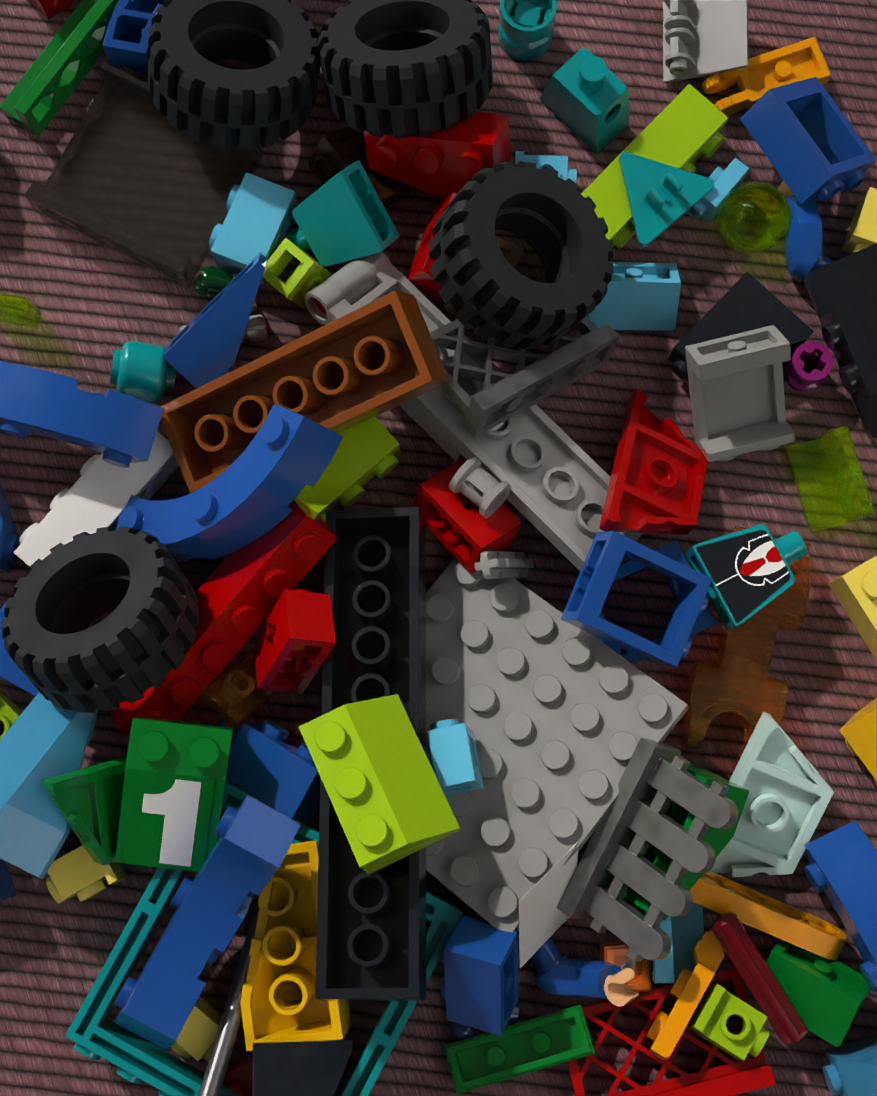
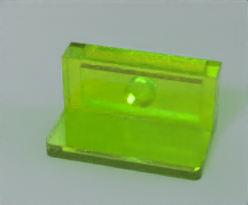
M848 425L831 429L822 438L792 445L786 449V456L810 532L815 533L858 522L874 513Z

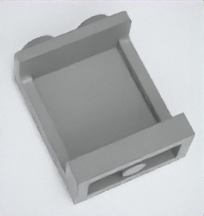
M774 325L685 346L695 443L701 449L707 461H729L737 455L758 450H774L782 444L795 441V432L786 420L782 362L791 360L790 342Z

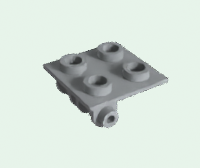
M748 0L663 1L664 84L749 67Z

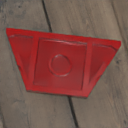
M637 389L628 399L599 529L605 532L687 535L697 525L708 461L701 452V449L694 442L686 439L681 429L672 420L666 418L661 422L644 405L648 397Z

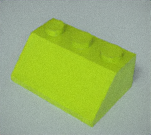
M398 694L345 704L299 726L358 865L368 874L461 830Z

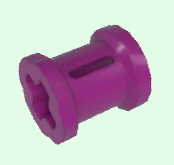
M819 342L801 344L794 351L791 360L785 366L784 373L787 377V383L793 389L800 392L816 389L831 372L833 356L830 350ZM806 361L814 364L810 374L802 370Z

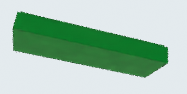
M582 1004L507 1026L501 1036L487 1032L444 1046L457 1095L596 1053Z

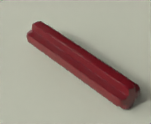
M733 912L721 914L711 923V930L761 1010L768 1017V1021L780 1040L786 1045L800 1042L807 1033V1026L737 915Z

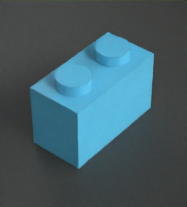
M246 172L241 185H234L227 200V209L229 211L223 224L218 223L210 236L209 248L216 265L239 274L260 252L268 261L285 237H287L293 224L292 210L298 206L296 192ZM262 277L260 283L265 285L267 281Z

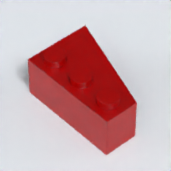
M475 111L474 115L466 121H457L455 127L446 131L441 128L433 131L432 135L420 137L419 134L408 135L407 138L395 139L393 135H384L381 138L371 136L366 130L363 131L370 170L441 199H446L452 192L457 194L482 169L492 168L496 163L511 162L509 119L506 114Z

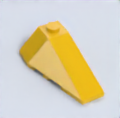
M318 840L292 843L279 869L260 893L257 923L249 951V966L240 1000L246 1051L253 1050V1043L341 1040L351 1027L348 1001L326 1002L316 1000Z

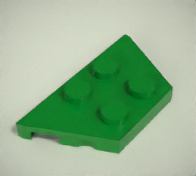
M127 756L43 780V787L93 861L101 865L115 862Z

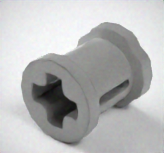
M474 456L458 469L449 484V489L455 494L461 492L480 508L479 514L488 518L504 503L510 494L512 485L507 481L500 483L481 467L482 461Z

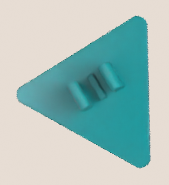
M623 152L619 158L637 241L642 247L648 246L712 191L714 187V181L710 178L632 153Z

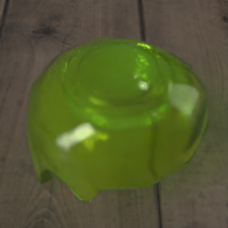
M750 183L740 187L731 193L718 211L717 230L727 246L740 254H756L769 249L786 234L789 228L790 206L783 193L768 183Z

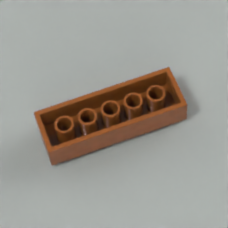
M393 291L161 406L164 408L161 422L190 493H193L222 474L244 452L265 422L273 404L305 416L339 434L450 382L415 296L400 291Z

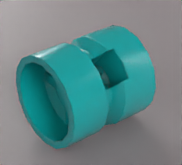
M500 0L498 41L501 49L508 56L516 60L530 61L543 55L552 42L557 0Z

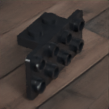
M876 243L811 271L804 278V284L822 325L823 339L827 347L833 351L839 365L841 382L847 392L851 394L864 428L871 438H877Z

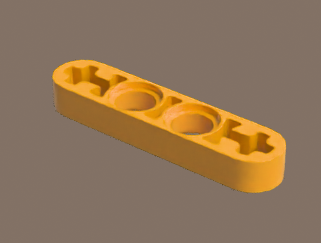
M711 871L703 873L689 890L694 903L720 914L733 912L741 923L829 960H836L848 939L842 930L819 917Z

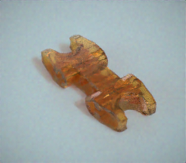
M735 526L731 529L730 533L746 528ZM805 543L808 551L806 556L788 565L796 582L744 623L729 631H726L723 626L715 663L700 659L694 660L683 700L688 704L689 709L684 714L682 747L693 750L700 749L708 726L712 719L719 714H729L738 719L745 731L744 749L763 711L769 713L779 725L782 722L788 693V682L767 675L778 627L797 632L804 618L810 592V544ZM709 600L708 605L711 611H715L714 607L712 606Z

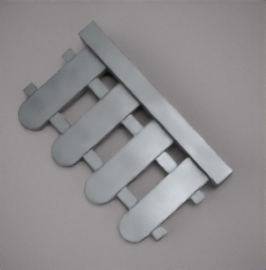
M647 738L640 739L618 783L619 794L596 827L557 906V909L570 919H593L590 927L598 933H606L607 929L629 946L626 956L634 962H641L643 958L647 960H663L669 955L671 950L670 938L659 926L665 914L671 917H684L692 910V894L681 883L687 871L706 873L713 868L716 860L715 852L708 843L703 841L709 827L729 829L738 819L736 804L726 797L729 790L728 786L713 780L711 786L707 785L687 771L691 762L680 756V750L667 742L657 743ZM672 800L695 815L689 830L665 814ZM650 843L673 859L667 873L644 857ZM628 887L651 903L645 916L623 900Z

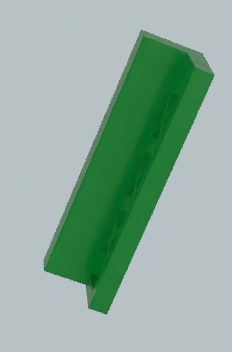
M82 0L1 103L0 109L3 114L39 137L105 52L102 46L109 21L119 0Z

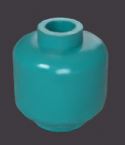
M127 341L121 350L114 349L109 384L116 385V390L120 393L148 402H158L163 397L165 389H174L177 370L162 357L165 351L164 346Z

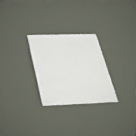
M577 843L519 901V969L569 918L557 909V906L577 868L578 850L565 864Z

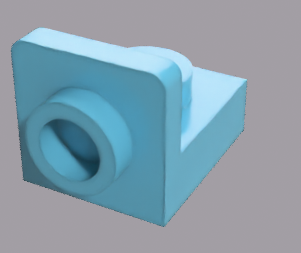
M734 158L725 170L718 166L709 176L714 181L712 191L686 213L694 218H702L709 224L741 187L749 167L737 158Z

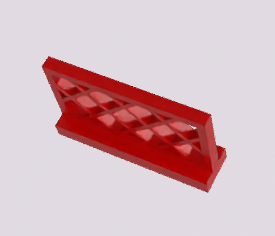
M736 968L715 973L673 1052L665 1060L649 1052V1049L640 1044L653 1020L657 1017L666 996L672 995L670 991L674 984L652 989L651 991L640 992L638 997L624 1006L618 1007L610 1001L583 1007L585 1017L603 1028L594 1044L596 1052L607 1032L628 1043L632 1048L619 1072L594 1057L596 1053L584 1056L586 1060L580 1071L576 1059L567 1061L575 1096H586L582 1078L591 1062L616 1077L605 1096H734L776 1085L771 1066L766 1062L763 1049L757 1057H749L744 1061H733L718 1052L717 1046L712 1044L710 1047L687 1033L688 1026L712 984L730 980L734 996L749 1004L741 976ZM657 999L652 1011L639 1004ZM633 1006L648 1016L635 1041L611 1027L620 1008ZM612 1010L606 1023L593 1016ZM735 1015L729 1016L726 1021L727 1030L731 1026L741 1032L743 1026L733 1021ZM683 1038L708 1052L699 1071L688 1074L671 1064ZM637 1050L662 1064L651 1084L641 1086L624 1076ZM713 1057L726 1063L708 1068ZM667 1069H670L671 1071L680 1075L674 1078L662 1080ZM621 1080L633 1087L632 1089L615 1093Z

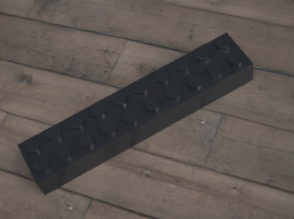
M420 508L326 511V524L338 539L325 553L324 594H329L331 597L336 644L323 662L322 715L345 704L398 694L422 747H425L426 551L425 523ZM320 777L316 1000L326 1002L426 1001V847L368 874L358 865Z

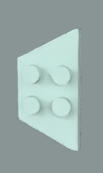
M763 711L729 780L750 792L733 838L716 857L715 864L710 870L714 873L731 872L732 877L752 876L760 872L769 875L793 874L805 851V844L809 843L834 794L830 785L769 713Z

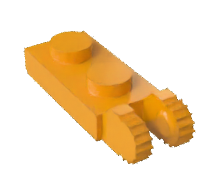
M812 37L749 58V67L715 73L703 80L702 87L705 94L711 95L712 93L715 94L727 90L737 83L740 90L739 93L725 97L714 104L726 116L738 113L745 107L750 109L771 88L817 77L820 83L824 84L829 81L831 73L816 38Z
M711 929L708 932L705 931L704 935H701V939H699L692 951L695 963L693 972L683 968L670 991L672 995L678 998L670 1014L668 1015L660 1010L646 1035L654 1041L649 1052L662 1060L670 1057L724 958L725 951Z

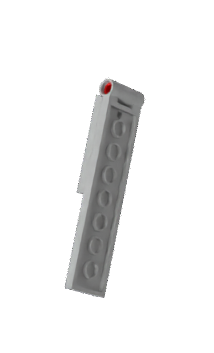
M382 251L353 259L305 296V304L309 313L315 320L324 325L393 291H400L415 296L429 332L451 322L390 263L388 257ZM463 334V339L469 340V339ZM435 346L441 360L453 362L454 350ZM461 352L460 364L485 369L486 357ZM492 362V371H497V372L503 373V372ZM458 377L457 383L469 396L483 389L482 381ZM440 387L399 405L455 461L459 460L462 456L467 460L475 456L482 461L481 467L500 483L507 481L512 485L510 494L506 499L581 571L596 533L605 532L599 529L611 477L536 404L475 438L462 426L466 415ZM617 532L634 541H637L644 534Z

